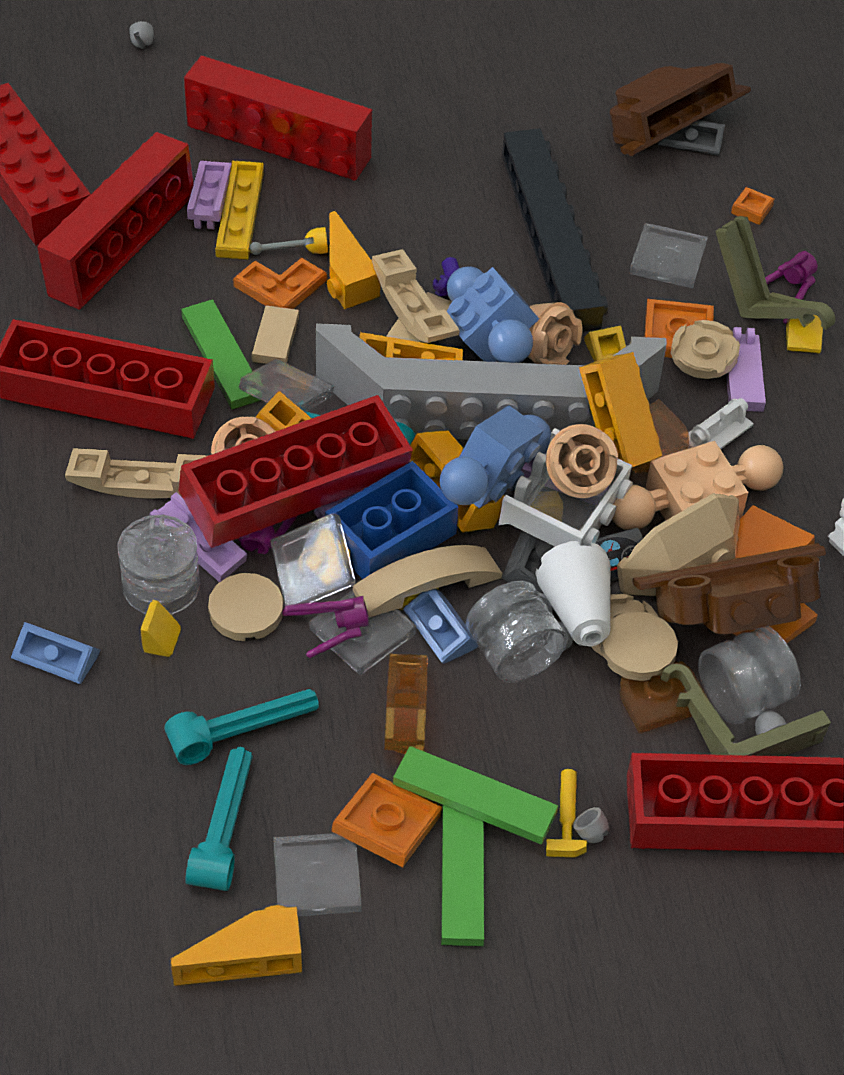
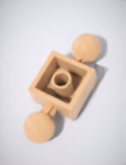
M715 441L650 461L646 489L639 485H632L623 499L616 498L613 504L616 506V511L612 520L618 527L624 530L633 528L641 530L652 521L655 511L660 510L665 520H668L712 493L727 496L734 495L739 500V519H741L748 496L745 486L757 491H764L774 487L782 477L783 461L778 452L773 448L765 445H756L744 451L739 458L738 464L731 466Z

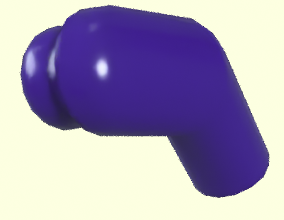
M448 257L443 260L442 268L445 275H440L441 280L439 281L435 278L432 283L435 293L441 297H449L447 293L449 277L460 268L457 259L454 257Z

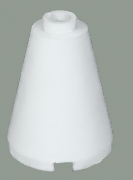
M569 541L555 546L543 555L539 570L536 568L537 582L573 640L579 645L596 646L610 634V561L606 551L598 544L590 542L591 546H580L579 541Z

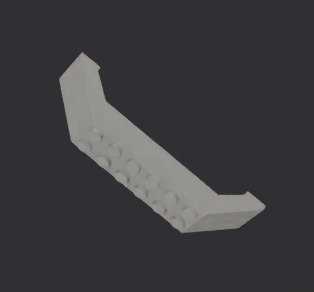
M316 323V378L347 405L379 395L394 421L406 424L414 431L415 435L423 432L448 430L455 439L469 440L478 424L508 405L522 415L530 414L542 418L549 425L551 432L554 428L561 431L575 424H586L596 427L579 367H582V365L384 357L351 332V325ZM631 337L630 345L615 355L634 352L636 363L640 369V377L645 395L649 399L659 389L667 346L666 338Z

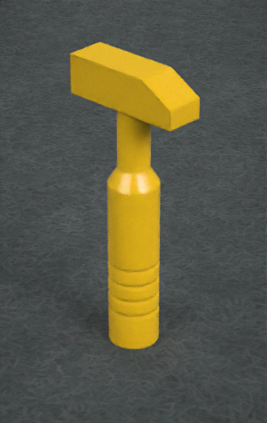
M565 769L561 772L559 821L562 824V839H547L546 856L577 857L586 853L587 840H572V826L576 820L577 772L572 769Z

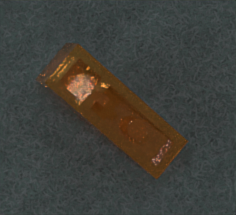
M390 653L384 750H394L398 753L406 754L409 746L424 751L428 655Z

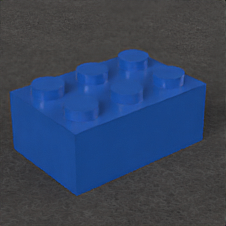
M411 461L325 511V529L331 530L350 550V566L364 579L393 562L430 550L455 535L457 532L458 505L449 501L442 493L441 488Z

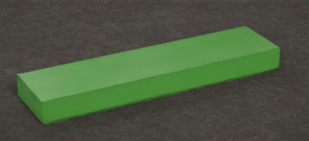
M213 299L182 308V318L202 356L213 359L214 378L231 410L263 400L264 391Z
M409 746L393 776V785L541 845L558 809V805L412 746Z
M443 805L441 945L483 946L484 821Z

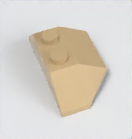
M712 493L654 527L634 547L628 558L624 557L617 564L620 591L628 595L656 596L655 588L639 590L633 585V578L735 559L740 525L739 500L734 495L727 496Z

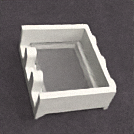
M554 428L551 432L550 442L560 430ZM538 452L533 461L530 477L521 476L519 478L514 498L508 495L503 498L499 525H513L553 546L569 541H579L580 546H591L590 542L596 543L600 531L598 529L602 524L607 526L612 520L616 511V506L613 505L615 499H623L629 488L633 485V482L629 480L632 465L617 458V470L614 479L603 492L589 498H576L563 493L554 485L547 471L546 454Z

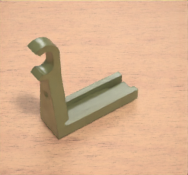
M737 216L734 218V221L728 222L722 228L715 231L741 317L799 319L801 325L806 327L813 322L814 315L820 318L821 326L825 330L835 324L834 312L825 303L805 301L775 292L769 293L748 217Z
M671 664L663 670L660 680L668 682L671 678H677L684 685L687 692L680 693L676 706H688L711 755L787 756L822 742L831 724L825 712L821 710L741 742L732 743L735 738L707 699L693 674L686 666Z

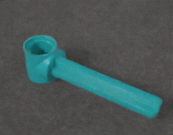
M307 689L207 721L202 715L197 716L194 712H181L166 722L164 730L178 762L182 765H193L201 762L210 754L213 749V742L315 711L319 708V702L315 691Z
M237 747V749H232L229 753L206 841L200 843L197 848L193 847L189 855L186 870L187 885L228 891L234 872L235 854H233L229 845L253 758L252 753L246 751L244 747Z

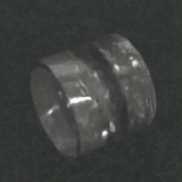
M152 515L132 522L122 531L117 543L123 594L129 604L145 614L152 600L159 601L171 615L187 608L196 599L201 587L196 535L190 526L176 517Z
M512 581L488 592L474 604L466 619L465 626L472 638L476 641L479 649L485 652V657L499 680L506 683L522 682L549 668L565 650L568 640L554 615L548 612L544 600L539 596L533 584L526 581Z
M769 626L743 632L736 636L733 641L726 640L706 649L699 657V675L704 691L719 715L730 724L738 726L764 713L765 708L773 709L782 703L794 699L799 694L801 683L796 660L779 633Z

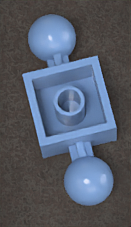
M471 266L461 267L454 271L447 283V293L452 301L447 313L459 328L461 339L483 361L495 362L497 360L510 363L524 361L533 348V336L529 328L539 320V317L519 293L493 267L487 273H483L481 270Z
M510 405L475 427L460 456L448 462L442 469L440 475L442 493L449 501L458 505L474 504L481 508L491 500L497 502L507 489L513 491L516 488L519 478L524 476L521 469L525 462L529 463L531 460H534L538 452L543 454L547 452L551 437L549 425L536 415H522Z

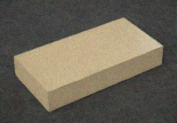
M265 306L252 352V362L286 367L299 320V310Z

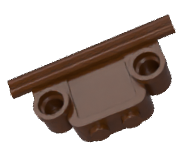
M716 63L706 67L696 66L687 69L673 66L658 68L616 90L618 105L610 109L614 142L625 144L620 147L621 152L624 155L633 156L750 93L751 88L735 84L733 67L730 64Z
M815 543L633 578V585L639 590L655 588L658 617L666 622H676L684 625L703 623L714 633L731 634L800 619V603L813 602L820 598V559L818 557L825 556L826 550L824 546Z

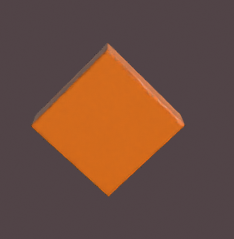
M746 187L733 204L731 214L748 217L749 221L760 225L772 209L775 198Z

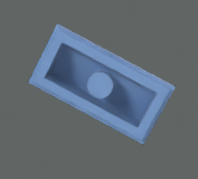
M437 588L420 593L403 608L443 664L476 649L480 645L443 593Z
M24 622L11 658L81 684L98 658L100 649Z

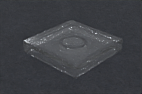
M645 223L629 274L693 289L708 237Z
M275 359L241 377L239 389L267 403L280 391L304 412L332 397L335 387L279 359Z
M332 513L270 540L285 606L312 603L356 585L339 515Z
M352 590L338 601L355 598L356 596ZM398 609L368 617L370 626L360 628L362 636L348 639L331 649L353 670L362 675L416 634L417 626ZM334 612L320 613L309 621V629L323 642L347 631L346 627L338 628Z
M336 833L273 838L277 905H282L286 908L297 907L298 917L362 912L355 843Z

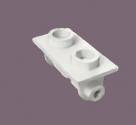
M742 398L730 400L727 405L704 422L693 427V430L684 435L681 441L690 448L715 441L720 449L724 448L753 426L754 423L745 417L746 410L748 409L747 402Z

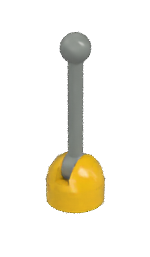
M321 227L310 230L303 240L269 244L253 242L249 246V251L253 255H258L261 251L306 246L308 251L313 254L329 253L326 228Z

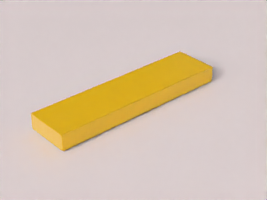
M232 161L215 248L216 257L249 259V246L252 242L264 175V163Z

